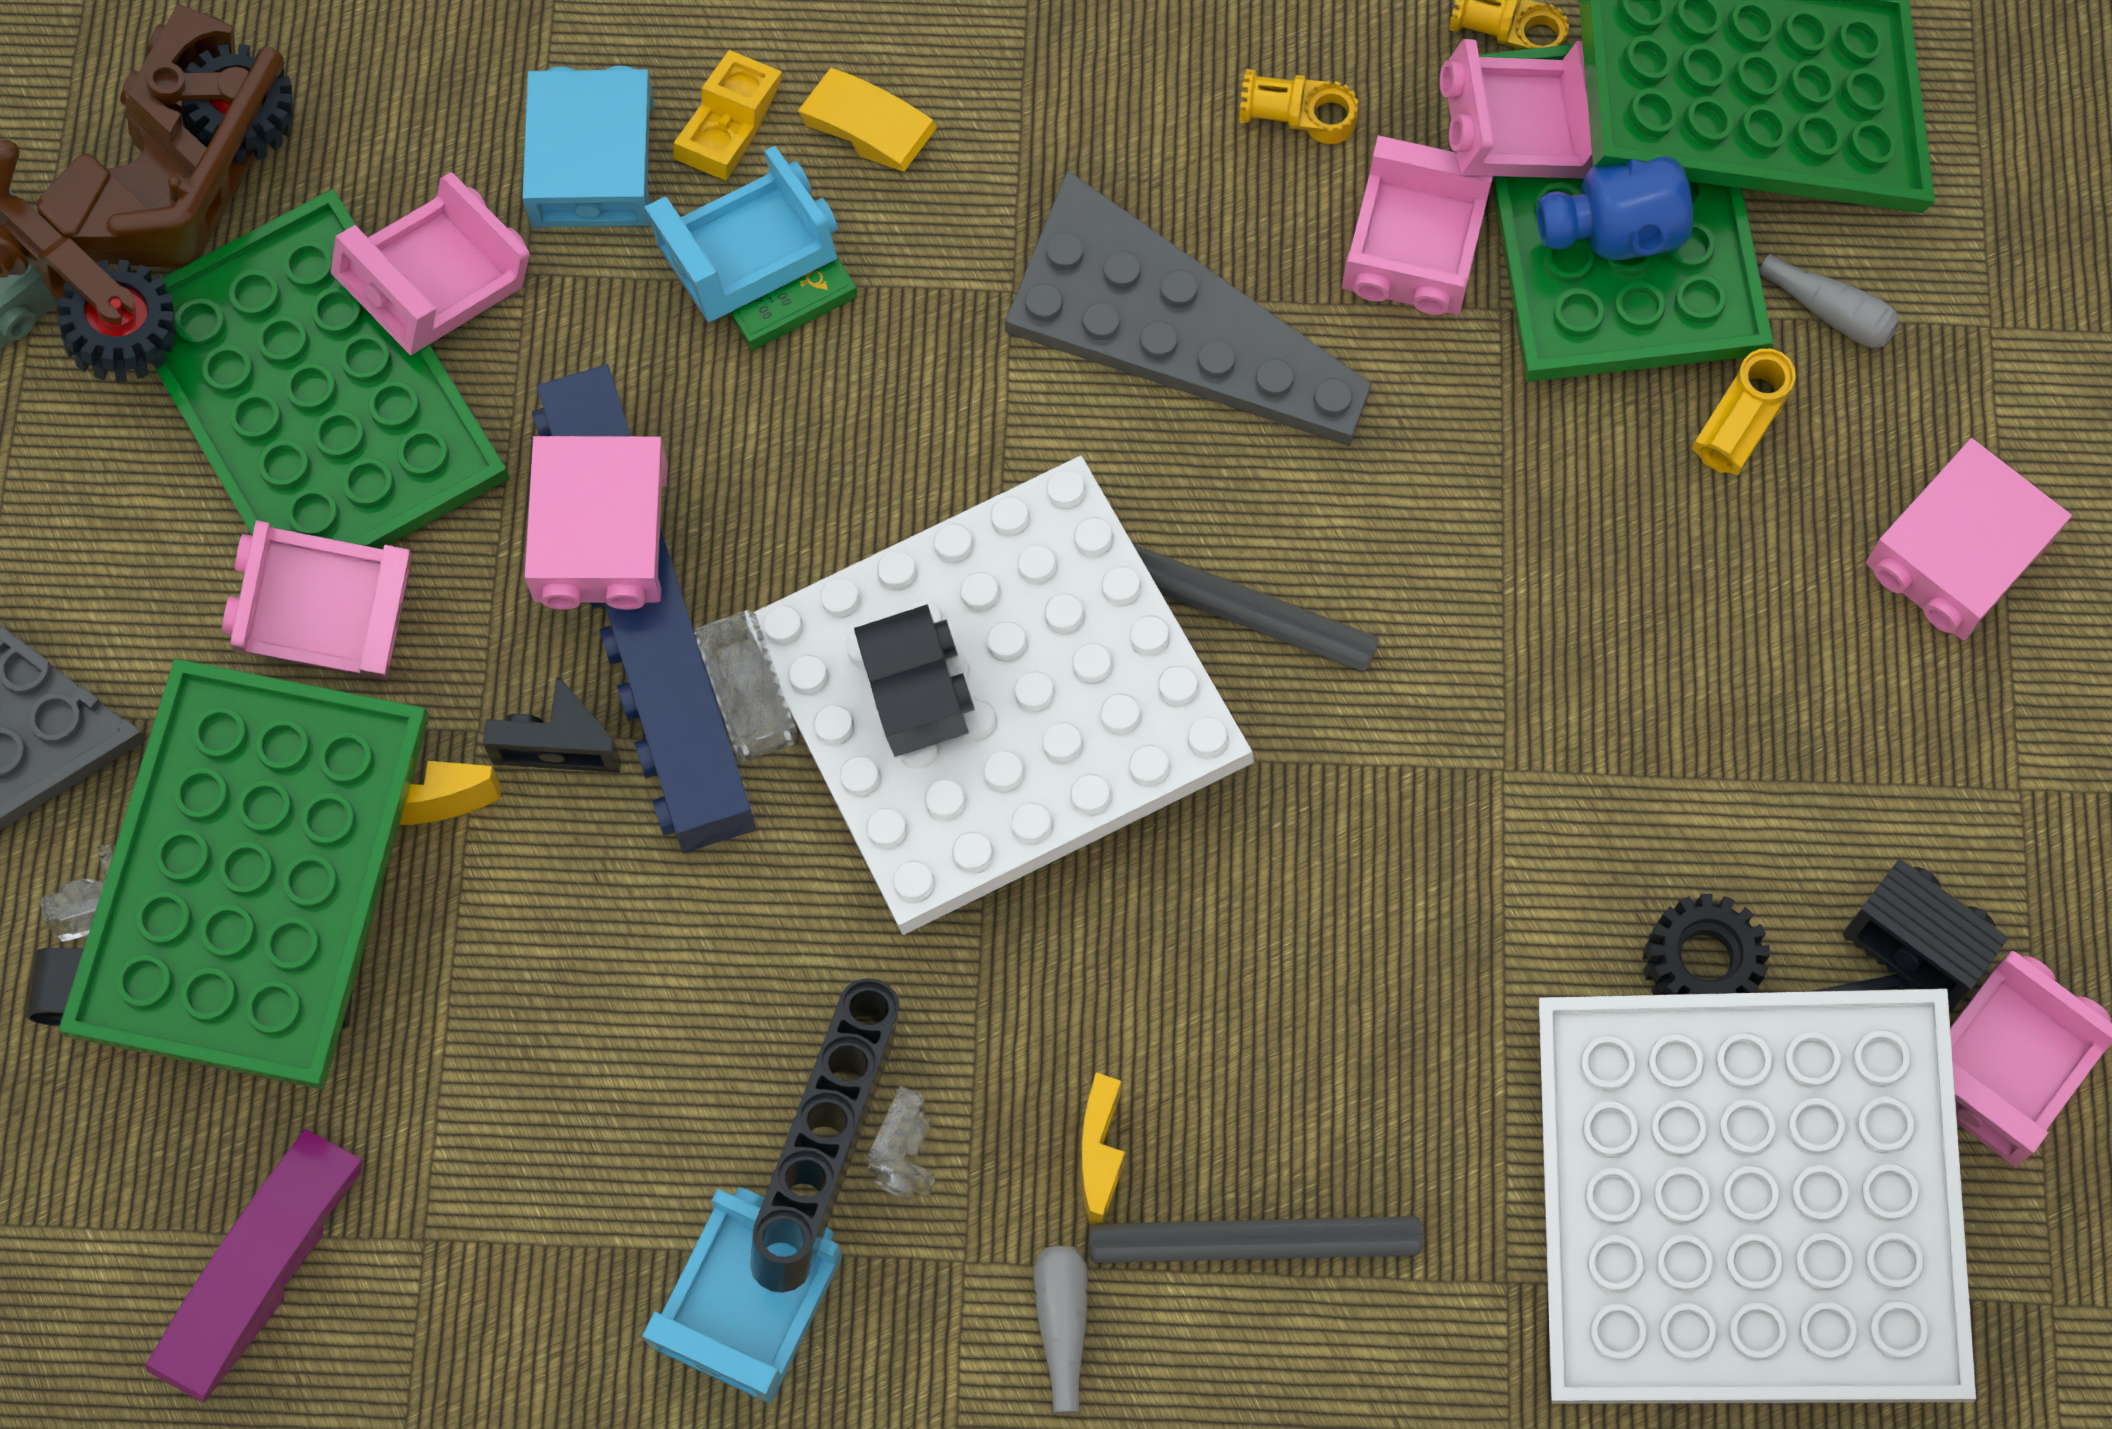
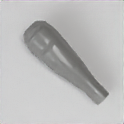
M1771 254L1766 257L1759 269L1760 276L1784 289L1825 323L1856 343L1872 349L1884 347L1889 343L1898 328L1900 320L1893 307L1882 299L1851 285L1813 272H1807Z
M1047 1247L1036 1257V1264L1033 1266V1280L1036 1293L1037 1316L1052 1384L1053 1414L1080 1413L1079 1378L1088 1301L1086 1293L1088 1289L1087 1264L1083 1259V1255L1075 1247Z

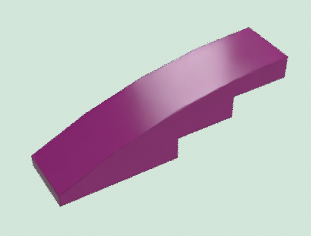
M304 1129L262 1184L212 1256L148 1359L146 1371L205 1403L283 1302L285 1284L323 1237V1222L360 1176L362 1159Z

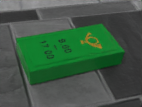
M836 259L728 314L749 349L753 351L857 298V288L840 260Z

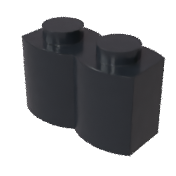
M926 604L854 628L878 714L894 757L969 733L964 714L974 711L975 707L964 674L951 676L947 659L957 657L958 653L947 619L934 622L929 606Z

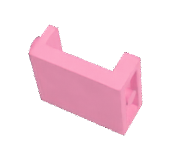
M1463 39L1452 56L1444 62L1441 68L1440 90L1443 97L1448 98L1451 115L1449 143L1451 149L1457 151L1461 175L1584 178L1586 172L1593 167L1582 41H1576L1563 60L1479 57L1476 40Z
M1378 135L1354 238L1345 265L1341 289L1353 291L1359 297L1369 301H1384L1388 299L1414 305L1416 309L1427 314L1441 315L1450 313L1460 315L1493 176L1461 175L1456 152Z
M450 172L440 178L437 196L432 201L370 237H367L356 225L336 235L330 273L411 356L521 289L530 253L522 237L514 229L507 228L486 207L481 195L475 189L466 187L455 174Z
M533 436L525 581L533 601L542 602L543 605L553 609H573L578 607L580 602L606 603L613 608L624 610L637 609L644 606L645 603L661 601V586L658 579L662 486H667L668 461L661 437Z
M1971 438L1884 533L1871 552L1866 564L1874 571L1876 578L1884 587L1895 593H1903L1922 608L1926 618L1936 628L1946 633H1953L1961 640H1966L1983 617L2038 556L2040 557L2053 543L2072 515Z
M256 520L253 536L242 534L240 538L235 571L245 574L240 598L233 596L228 598L223 617L222 633L232 635L230 646L235 652L387 681L412 561L411 552L409 549L384 545V549H378L271 527L268 522Z
M2010 951L1993 969L1950 1026L1957 1124L2016 1168L2036 1151L2049 1133L2046 1130L2101 1055L2112 1045V1023L2110 1022L2111 1018L2108 1012L2098 1003L2086 997H2076L2055 981V975L2045 964L2033 957H2022L2018 953Z

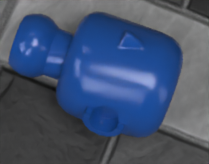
M1669 156L1657 157L1648 162L1631 159L1627 164L1591 167L1583 179L1582 194L1570 196L1564 192H1549L1537 201L1536 207L1538 230L1545 247L1561 250L1570 247L1576 240L1588 238L1593 252L1599 257L1608 260H1624L1678 250L1686 244L1693 227L1692 197L1685 170L1675 158Z

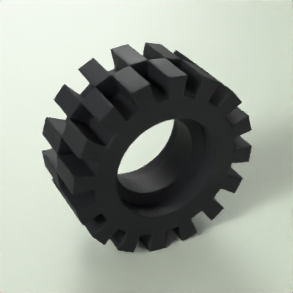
M1701 894L1695 902H1692L1690 896L1679 900L1675 908L1672 909L1670 906L1662 914L1644 947L1642 959H1647V964L1643 969L1646 980L1653 979L1655 982L1651 992L1653 995L1755 993L1765 978L1768 967L1764 966V964L1770 957L1769 945L1762 946L1761 940L1766 935L1762 925L1759 924L1753 928L1749 921L1754 914L1746 907H1744L1740 914L1731 908L1735 900L1725 896L1720 903L1712 902L1713 894ZM1698 935H1707L1719 940L1727 949L1730 957L1728 972L1715 980H1704L1695 977L1683 964L1681 957L1683 943L1689 938Z

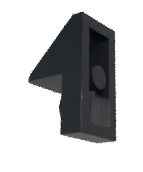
M556 677L550 723H544L541 718L529 714H510L505 717V720L486 719L483 745L493 765L620 773L621 759L614 740L559 677Z

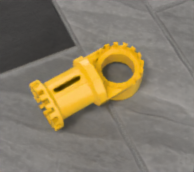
M1455 0L1454 5H1458V9L1454 8L1452 12L1453 15L1449 26L1451 31L1459 32L1462 28H1467L1496 36L1497 43L1514 47L1515 50L1566 45L1569 30L1567 16L1562 15L1563 11L1560 8L1555 10V6L1552 4L1547 5L1532 0ZM1546 25L1555 31L1557 39L1549 45H1535L1526 38L1525 32L1532 26Z
M1246 69L1242 89L1248 91V93H1241V97H1244L1247 101L1241 100L1240 123H1249L1252 118L1288 122L1289 128L1307 130L1312 138L1324 144L1341 143L1354 133L1358 121V99L1355 98L1354 91H1349V87L1346 84L1343 87L1340 86V82L1336 81L1333 83L1307 80L1306 76L1296 75L1293 80L1257 76L1256 70ZM1325 103H1336L1346 109L1348 116L1338 124L1328 125L1318 120L1314 113L1319 106Z

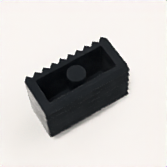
M1900 858L1842 933L1845 940L1853 941L1856 948L1864 949L1867 956L1875 957L1878 964L1886 965L1888 972L1897 973L1899 980L1908 981L1910 988L1947 989L1949 1013H1952L1972 990L2009 939L2007 935L1996 928L1993 919L1985 911L1977 907L1965 906L1944 891L1938 879L1931 872L1920 867H1911Z

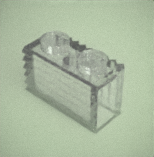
M747 610L693 630L739 762L748 761L794 745L798 734L756 614Z

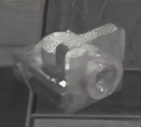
M112 843L98 846L104 875L103 881L97 882L91 879L73 881L63 885L59 889V893L40 898L44 922L62 942L88 935L115 850V846Z
M899 1086L868 1154L869 1173L877 1176L875 1184L888 1193L908 1200L912 1199L914 1192L930 1197L935 1186L934 1173L904 1160L906 1153L914 1157L918 1156L928 1135L932 1120L923 1117L925 1113V1096Z

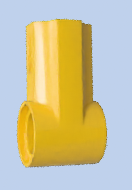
M1771 348L1753 351L1743 360L1737 376L1693 443L1692 450L1699 455L1705 465L1719 473L1726 472L1738 476L1773 419L1781 412L1796 379L1795 368L1791 360L1782 352ZM1749 380H1765L1773 386L1776 392H1759L1752 387Z

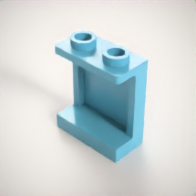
M613 66L606 70H574L569 67H553L547 71H528L522 199L531 228L651 226L644 207L651 204L648 191L650 111L654 109V95L648 69Z
M776 146L764 151L769 168L767 175L682 217L678 215L666 196L644 206L658 248L708 323L838 259L831 236L832 233L838 231V226L830 207L823 198L816 201L813 200L810 196L812 191L809 181L799 163L793 161L788 164Z
M740 1187L737 1188L734 1196L717 1189L711 1200L714 1207L713 1212L662 1314L654 1311L642 1337L650 1348L768 1404H772L841 1262L842 1254L839 1245L831 1241L834 1232L827 1227L811 1273L805 1283L795 1290L784 1293L767 1290L760 1286L753 1278L750 1268L753 1229L764 1197ZM776 1243L767 1247L769 1252L776 1256L786 1257L798 1252L795 1247L788 1243Z

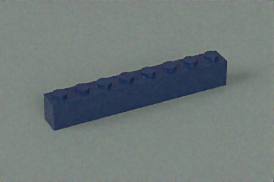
M608 364L536 385L543 408L532 411L539 436H631ZM660 527L658 579L661 586V601L645 603L644 606L631 610L613 608L606 603L591 602L593 610L606 607L611 626L599 629L610 665L623 662L629 681L617 685L628 722L640 718L646 739L634 742L645 778L658 775L664 796L652 801L663 836L676 833L682 852L686 853L756 831V826Z

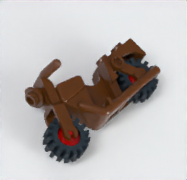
M177 4L166 25L159 24L155 28L148 44L147 58L139 72L133 70L128 75L122 88L120 102L126 106L129 135L133 138L134 145L142 152L137 160L124 166L105 168L93 155H79L39 197L37 212L24 199L10 194L9 188L19 158V148L16 143L10 140L0 141V277L6 278L9 274L22 275L28 269L29 264L42 275L43 283L58 301L61 339H63L64 349L68 357L74 356L76 366L83 372L92 365L94 377L104 381L108 370L115 371L116 382H127L126 370L134 369L138 379L149 375L147 366L149 362L157 369L165 363L164 351L171 354L175 345L174 303L171 292H166V283L159 276L152 281L151 270L147 267L182 268L199 259L255 156L257 161L267 157V144L277 151L283 145V135L288 137L292 129V84L289 76L284 77V58L281 53L271 47H263L259 49L256 57L253 58L250 57V46L239 44L238 54H235L234 26L222 22L213 15L200 13L181 4ZM181 100L182 107L176 104V102ZM108 264H118V270L109 271ZM131 266H139L135 274L131 273Z

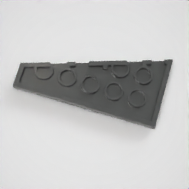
M1067 170L1006 317L1005 333L1347 446L1351 445L1370 393L1371 383Z
M0 625L1 831L148 739L142 731L126 719L119 717L102 704L97 697L81 685L78 686L53 667L48 660Z

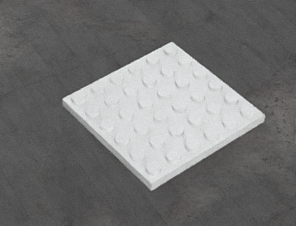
M1082 456L1074 458L743 617L902 935L1254 763L1251 748ZM928 604L934 622L947 619L958 653L957 657L947 659L951 676L964 674L975 710L964 714L969 731L968 734L894 757L878 714L854 628Z
M1947 989L1539 998L1552 1404L1974 1402L1976 1400Z

